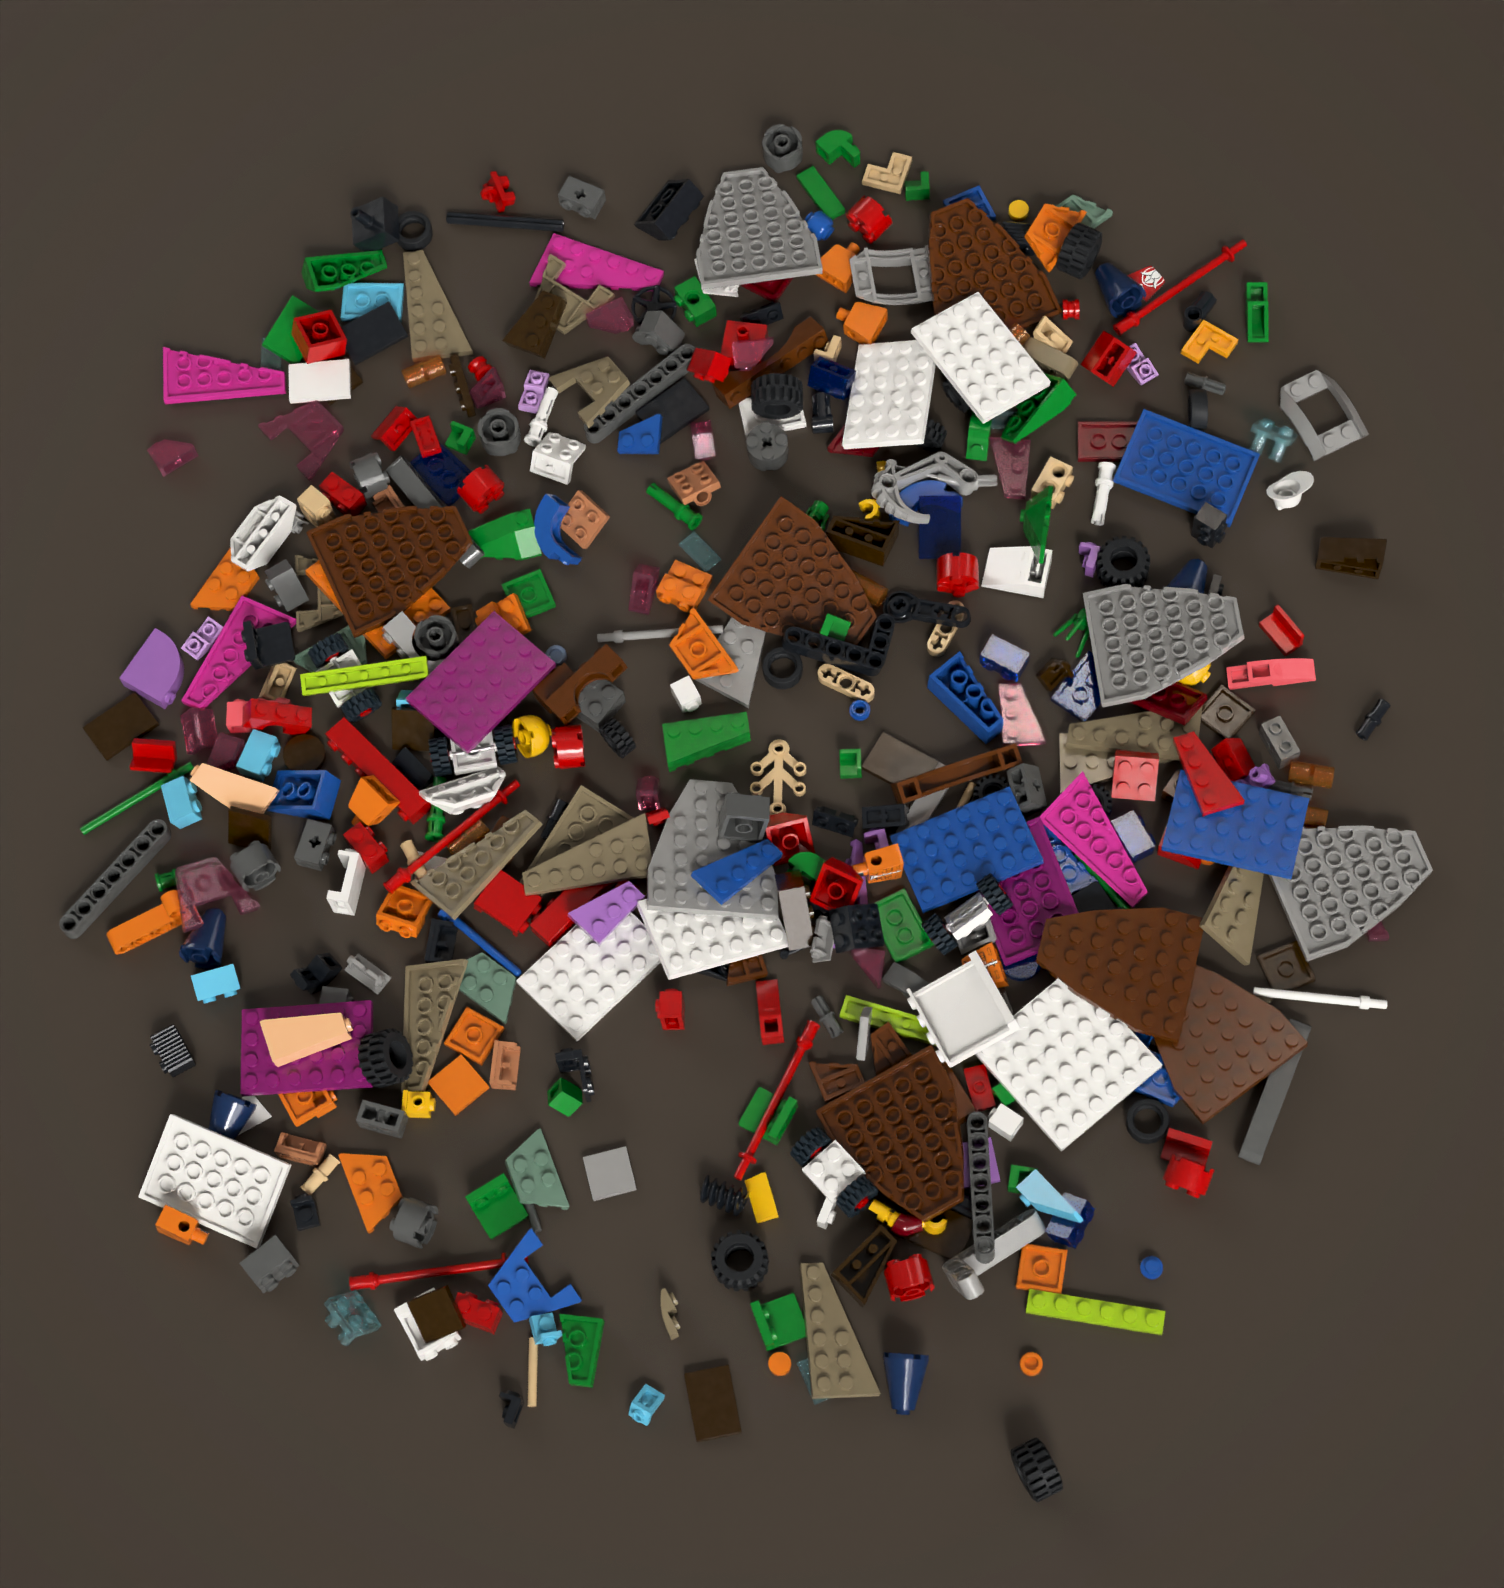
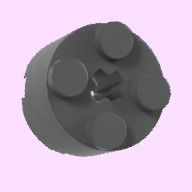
M778 124L770 127L765 132L762 140L763 158L770 168L777 173H782L783 171L795 168L802 162V137L796 128Z
M503 408L491 409L478 422L479 437L487 454L505 456L518 450L521 442V431L517 418L508 410Z
M763 422L750 431L746 440L750 463L761 471L772 469L774 471L781 468L786 463L789 453L788 438L784 430L770 422Z
M370 452L349 462L350 468H353L355 472L353 474L366 500L387 489L391 482L386 470L383 472L381 470L382 462L377 452Z
M430 616L428 619L419 622L415 628L414 639L420 656H426L429 661L446 659L459 646L456 629L452 622L444 616Z
M253 841L247 848L240 852H235L230 857V869L245 891H249V888H254L255 891L265 888L276 879L275 874L277 870L279 873L281 871L279 863L268 846L261 844L260 841Z
M403 1197L399 1203L397 1216L391 1220L389 1229L393 1231L394 1239L422 1249V1244L429 1243L436 1229L437 1221H434V1214L438 1215V1208L435 1205L412 1197Z

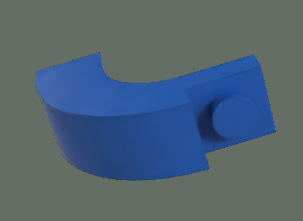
M920 481L909 485L899 493L904 504L915 512L926 505H938L960 513L963 506V497L954 491L948 492L947 483L942 481ZM889 514V520H898L900 521V524L905 525L907 527L909 526L910 522L898 519L894 517L892 514Z
M545 494L537 508L534 520V532L537 543L549 559H557L565 565H578L582 557L564 543L560 533L561 522L570 506L556 495Z

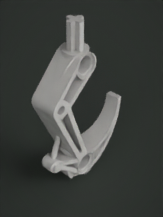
M937 452L909 467L896 465L897 462L895 460L888 459L885 470L879 471L874 475L871 494L876 499V503L881 508H885V511L894 517L911 523L928 524L930 514L917 513L908 508L900 498L898 491L914 483L934 478L937 481L947 483L962 495H970L978 487L997 486V475H977L976 471L945 452Z

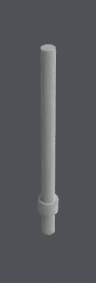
M723 625L708 626L713 634L724 633ZM679 628L631 632L616 630L614 633L597 634L598 642L614 641L615 643H623L624 640L674 637L678 634Z

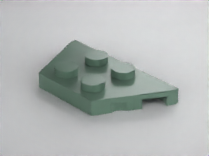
M1071 195L1056 206L1068 207L1070 211L1076 212L1085 210L1087 213L1081 224L1093 229L1113 216L1111 209H1101L1096 207V203L1084 201L1076 195Z
M349 625L336 632L341 634L349 647V651L351 649L354 651L361 664H366V638L363 635L354 638ZM313 646L295 655L294 662L310 672H316L320 669L316 668L308 655L309 649L313 648Z
M483 952L467 959L468 964L459 991L506 1024L517 978Z
M541 1128L537 1129L505 1160V1165L519 1203L537 1204L542 1207L555 1206L561 1207L562 1210L569 1209V1203Z

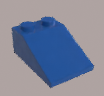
M326 770L277 771L273 787L279 789L280 792L267 810L313 820H330L341 780Z

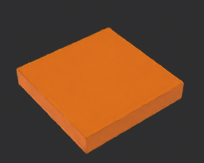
M466 1007L444 1041V1045L482 1066L494 1047V1040L499 1039L505 1028L473 1009Z
M462 1054L428 1082V1085L455 1116L489 1089L488 1084Z
M1027 1244L1022 1247L1016 1289L1028 1291L1033 1289L1061 1294L1068 1250Z

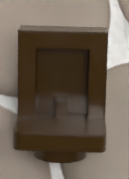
M1051 658L1035 676L1047 691H1052L1064 677L1072 678L1074 674L1070 670L1071 666L1067 661Z

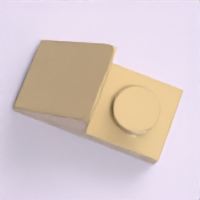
M1046 316L1041 318L1033 331L1035 339L1065 354L1073 343Z

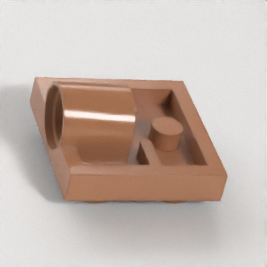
M704 460L667 478L669 485L683 505L694 501L698 506H704L711 501V492L721 488L719 480Z
M578 490L568 503L570 508L564 516L560 528L583 549H587L610 516L582 490Z

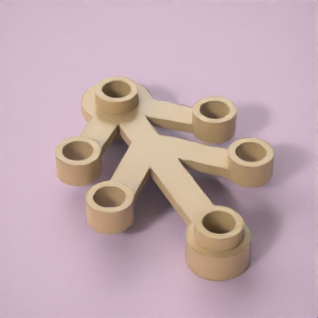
M778 739L769 745V753L760 762L752 763L750 767L751 773L754 776H760L763 774L764 768L774 761V768L759 782H753L750 785L752 795H761L763 790L774 781V799L770 805V815L786 813V806L782 803L783 781L793 789L796 796L800 797L806 793L805 784L797 782L783 768V760L793 768L794 774L799 777L806 774V765L803 762H798L789 754L790 748L786 741ZM776 747L783 748L780 752H777L775 749ZM756 766H759L761 768V770L758 772L754 771L753 769ZM797 767H803L804 770L801 771V772H798V771L796 770V768H797ZM756 786L761 788L757 792L753 791V788ZM797 787L803 788L801 792H797L795 789ZM777 806L781 807V811L775 812L774 808Z

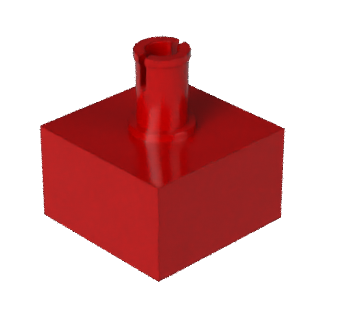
M727 320L721 354L732 359L729 369L742 370L764 361L768 341L767 325Z

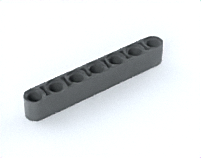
M691 344L680 346L624 390L614 402L611 401L605 407V412L593 420L594 424L590 428L584 423L586 439L590 443L601 442L634 416L636 411L654 400L689 372L687 368L695 347ZM654 380H660L658 383H653ZM639 392H644L643 395H637ZM625 404H628V405H629L628 407H625V408H624V407H621L622 405H625ZM607 417H614L611 420H606ZM592 429H598L596 432H590Z
M402 455L386 468L388 474L417 508H430V506L445 507L444 503ZM472 537L473 544L459 559L468 569L485 555Z
M156 819L150 822L62 916L59 926L68 938L76 939L80 937L168 843L171 838V831L163 820ZM164 829L161 834L155 835L157 830ZM149 845L146 850H141L142 846ZM135 860L131 866H126L127 862ZM115 876H120L119 880L111 882ZM100 892H105L104 896L97 898ZM90 907L89 912L82 914L85 908ZM76 923L73 929L67 930L70 924Z
M1290 1019V1023L1307 1041L1312 1026ZM1303 1050L1269 1075L1238 1158L1260 1165Z
M976 1111L972 1112L967 1118L974 1255L978 1262L987 1264L995 1258L988 1124L985 1114ZM976 1123H979V1124H981L982 1126L976 1128V1127H973L972 1125H974V1124H976ZM975 1144L984 1145L981 1148L974 1147ZM977 1164H982V1165H984L985 1167L979 1169V1168H976L975 1166H976ZM984 1185L986 1188L978 1189L976 1186ZM984 1205L987 1209L979 1210L977 1207ZM986 1226L989 1229L986 1231H980L978 1228ZM987 1247L990 1250L988 1252H981L979 1249Z

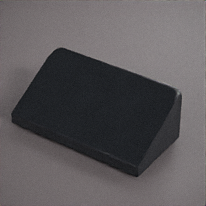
M406 747L400 751L391 763L419 791L424 790L433 782V775Z

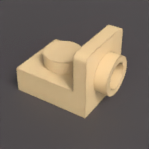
M833 335L831 342H827L825 351L815 349L814 361L824 367H834L842 348L841 337Z

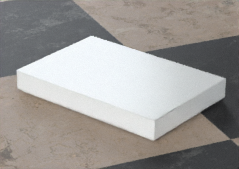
M349 359L321 361L310 364H289L290 404L351 398Z
M751 397L738 403L746 439L750 431L763 422H770L779 426L784 431L806 427L803 410L794 417L768 419L760 417L752 411Z

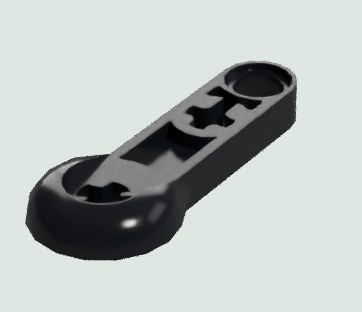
M906 591L891 593L883 603L884 614L891 615L895 623L917 620L964 628L971 622V615L966 607L918 599ZM900 603H902L904 607H901L900 610H897L896 606H899ZM941 610H943L944 614H942L941 617H938L937 613H940ZM959 613L967 615L964 621H957L955 619Z

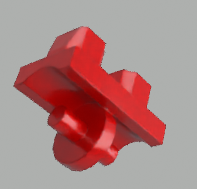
M493 171L490 172V180L483 185L484 189L481 190L480 196L483 200H489L490 203L494 202L498 213L504 212L506 206L513 205L516 197L512 191L504 192V189L509 188L508 177L498 176L497 172Z

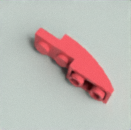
M1313 659L1260 660L1247 662V665L1226 667L1229 690L1270 684L1280 686L1316 681Z

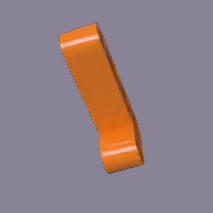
M170 890L164 893L160 898L162 901L161 905L107 932L106 936L116 955L126 953L191 919L187 905L178 890Z

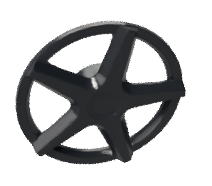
M659 285L641 289L633 297L631 305L633 318L641 326L647 311H662L673 308V313L670 317L673 320L677 311L674 296L670 291ZM654 290L651 300L640 298L643 293ZM660 291L666 293L672 302H660ZM636 302L646 309L639 318L635 313Z

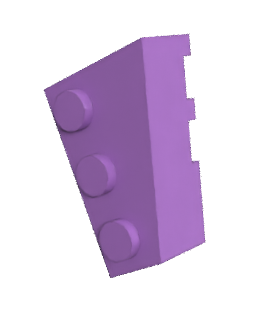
M628 881L569 912L568 917L600 946L637 907V902L644 900L645 896Z

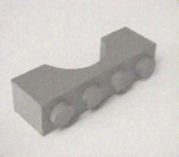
M403 611L382 628V636L387 643L395 645L397 648L396 653L401 659L420 657L412 644V636L416 626ZM445 659L438 661L427 660L429 674Z

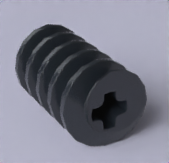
M707 1175L700 1191L701 1203H705L709 1199V1206L712 1207L717 1202V1209L721 1210L725 1206L726 1213H730L733 1210L734 1216L737 1217L745 1208L750 1191L744 1196L742 1195L743 1188L734 1192L733 1184L729 1189H726V1181L719 1186L718 1178H715L711 1183L709 1182L710 1175Z

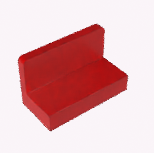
M396 406L371 437L381 440L391 451H395L412 431L410 421L417 418L407 407Z
M1279 605L1274 607L1271 615L1259 622V627L1285 657L1302 646L1304 634Z
M134 738L132 741L133 759L130 764V770L172 772L177 760L175 741Z
M1225 738L1211 749L1218 765L1230 781L1235 782L1238 779L1246 778L1250 770L1255 767L1241 738Z
M1169 1128L1161 1159L1169 1161L1172 1153L1177 1154L1176 1159L1178 1160L1183 1156L1206 1165L1213 1141Z

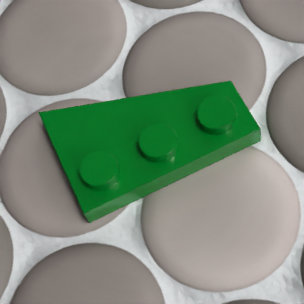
M559 1314L560 1322L562 1323V1337L565 1344L569 1384L593 1388L605 1320L602 1318Z

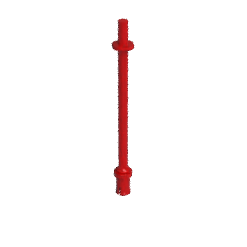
M1242 239L1230 248L1223 246L1222 254L1137 312H1128L1125 318L1113 324L1116 334L1121 336L1130 328L1137 327L1140 324L1141 318L1224 261L1233 262L1235 259L1234 255L1247 246L1246 241Z
M515 779L501 791L498 789L490 802L485 803L407 868L400 867L397 869V873L383 883L385 889L390 894H393L405 882L409 883L411 875L491 809L500 802L506 805L508 803L506 797L520 787L519 782Z
M808 1020L801 1036L797 1037L796 1043L798 1047L746 1152H739L738 1154L742 1160L733 1176L735 1179L741 1181L749 1164H756L757 1160L753 1156L805 1051L813 1047L812 1042L818 1029H820V1025L816 1022Z
M504 1252L501 1255V1259L384 1275H378L373 1271L369 1272L368 1275L349 1276V1286L351 1291L365 1288L374 1290L380 1284L501 1268L508 1258ZM527 1256L524 1259L529 1264V1259Z

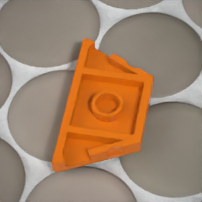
M1044 204L1026 232L1025 239L1049 273L1057 262L1060 249L1067 234L1074 225L1081 223L1087 213L1085 210L1076 212L1070 211L1068 207Z
M230 548L190 605L193 609L202 607L210 608V610L225 609L226 611H233L241 596L247 597L260 578L255 569L246 571L232 563Z
M693 607L689 612L690 615L686 622L682 623L678 634L674 636L669 644L671 650L693 680L737 673L739 671L737 666Z
M338 1154L366 1230L370 1234L375 1230L374 1227L382 1219H385L390 1210L397 1206L403 1198L387 1156Z

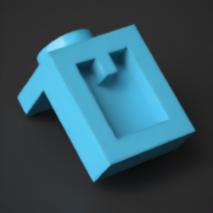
M553 1313L534 1315L529 1318L535 1345L543 1343V1346H550L557 1343V1340L562 1336V1331H557Z
M645 1384L631 1402L629 1416L636 1422L648 1426L652 1415L663 1402L665 1395Z

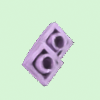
M1134 343L1129 346L1137 352L1126 368L1132 377L1140 385L1159 375L1149 358L1144 357L1138 345Z
M529 370L524 383V392L518 404L519 410L537 414L548 385V373Z
M208 616L196 633H191L181 649L196 660H199L212 648L223 626Z

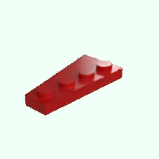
M1194 731L1173 737L1174 746L1202 816L1244 804L1245 800Z

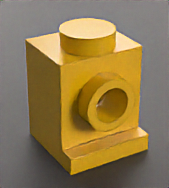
M403 1090L402 1110L406 1112L409 1118H431V1112L435 1111L436 1099L433 1098L430 1092ZM415 1101H422L420 1105H415Z

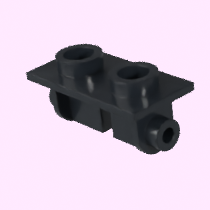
M773 301L761 306L759 310L753 309L746 313L743 312V315L740 316L741 322L764 325L784 319L780 302Z
M817 806L814 810L812 825L853 838L854 829L859 819L855 818L854 815L843 812L836 816V810L825 806Z

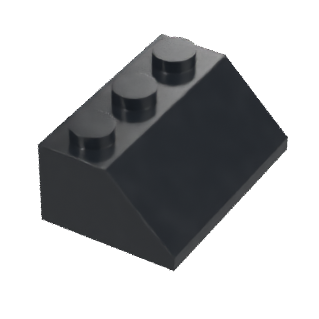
M690 179L667 181L634 225L659 241L672 240L677 235V230L681 225H684L689 220L688 216L691 212L699 207L704 195Z

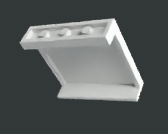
M977 951L968 954L971 961L920 990L912 993L910 988L906 989L910 995L907 1001L913 1010L917 1009L919 1015L916 1016L922 1028L926 1026L929 1030L926 1033L927 1038L932 1045L936 1044L939 1049L935 1051L941 1063L946 1061L950 1068L1020 1029Z

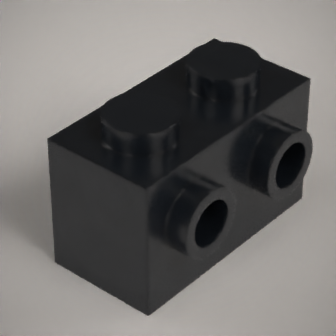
M1205 502L1194 517L1191 536L1196 538L1201 545L1209 546L1210 548H1213L1216 543L1220 544L1226 535L1224 531L1228 525L1226 523L1227 514Z

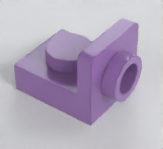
M1080 542L1079 554L1085 556L1082 567L1085 568V576L1093 578L1100 546L1092 542Z
M872 828L863 833L865 844L874 842L875 849L889 846L885 828Z

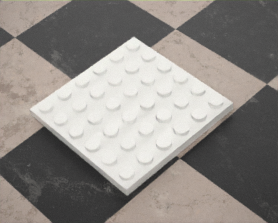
M1057 979L1013 1015L1020 1027L1019 1030L979 1051L975 1055L1062 1152L1158 1071L1162 1064L1125 1023L1119 1019H1113L1109 1013L1100 1007L1097 1009L1067 989L1068 986Z

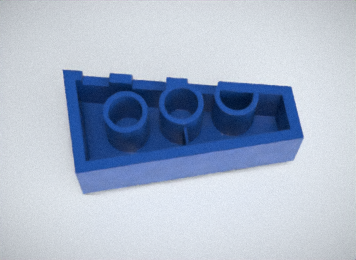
M959 651L929 675L927 688L987 744L1002 732L1004 719L992 700L985 694L981 683H978L969 665L967 666L962 653Z

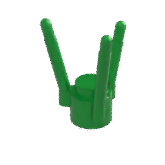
M815 500L813 505L808 508L806 514L816 520V522L821 520L820 527L824 531L826 522L830 517L826 514L829 507L824 502Z
M1082 608L1078 614L1074 613L1071 619L1053 634L1054 637L1058 636L1074 622V627L1065 637V640L1068 641L1078 629L1081 631L1085 629L1076 658L1080 657L1089 635L1085 608Z

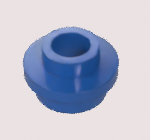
M863 700L854 701L849 708L850 716L857 721L867 719L871 712L869 704ZM857 709H863L864 712L861 713V714H858V713L856 712V710H857Z

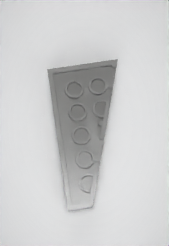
M731 618L724 629V633H721L717 640L739 671L737 673L694 680L749 708L766 632L743 625L734 618Z

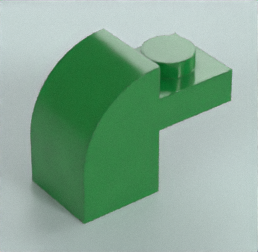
M833 130L824 134L815 142L816 153L829 165L840 156L854 168L860 164V150L857 146L853 145V135L849 132Z
M972 412L966 459L987 461L992 419L983 424L976 414Z
M800 852L788 860V865L793 869H788L786 872L800 870L801 875L816 884L823 863L826 860L812 852Z

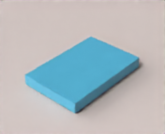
M350 283L343 286L341 321L352 322L389 301L400 322H402L404 283Z

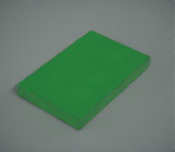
M292 295L261 346L291 364H298L303 355L292 336L293 319L318 313L319 311Z
M905 889L875 902L879 910L884 944L894 962L900 963L935 946L921 925L923 921Z

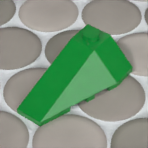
M382 250L306 257L301 273L307 289L313 292L330 291L387 268V263Z
M1044 373L1051 381L1050 386L1017 404L1016 408L1018 411L1015 416L1010 418L1001 438L1016 444L1064 411L1077 394L1064 378Z
M1053 486L1046 487L1028 500L1026 508L1021 509L1020 522H1024L1023 531L1040 564L1044 563Z
M530 508L507 514L468 531L469 535L484 552L485 555L483 557H493L499 560H503V558L526 560L542 556L535 537V526Z

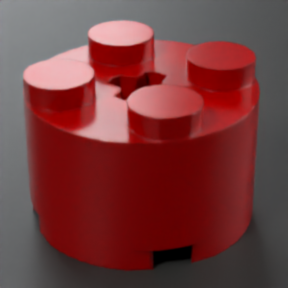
M865 195L846 213V217L850 221L848 223L849 228L854 232L859 231L862 233L863 239L869 244L875 242L892 225V219L889 214L885 217L882 212L884 208L877 201L869 196L865 198Z
M484 465L485 469L478 467L462 481L465 484L462 489L460 487L457 489L458 495L474 512L478 511L479 514L484 513L489 508L488 504L491 501H498L505 494L503 491V481L488 465Z
M948 553L937 559L938 591L952 593L954 597L960 598L964 597L965 593L979 589V564L977 557L968 553H960V556H953V553Z
M581 724L558 726L552 729V747L557 748L554 749L555 768L585 767Z
M1172 1153L1163 1179L1166 1180L1165 1185L1176 1190L1179 1189V1186L1187 1189L1186 1194L1196 1198L1206 1195L1215 1170L1210 1168L1208 1172L1205 1170L1206 1165L1183 1156L1178 1160L1176 1159L1177 1154Z
M921 1254L911 1255L906 1260L894 1259L886 1263L887 1268L884 1270V1276L892 1301H895V1297L900 1298L901 1302L915 1300L925 1296V1291L929 1288L930 1292L934 1290L935 1286L928 1261L922 1258Z

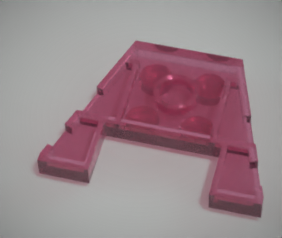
M318 400L296 408L290 414L285 416L279 415L273 421L268 423L262 422L258 425L259 429L270 441L288 428L309 449L311 454L297 464L298 470L309 481L314 477L344 431L343 426Z
M216 857L177 867L175 870L184 933L201 928L204 924L196 906L231 896L240 915L256 911L260 907L256 900L253 901L247 895L248 891H245L242 886L240 887L233 880L234 876Z

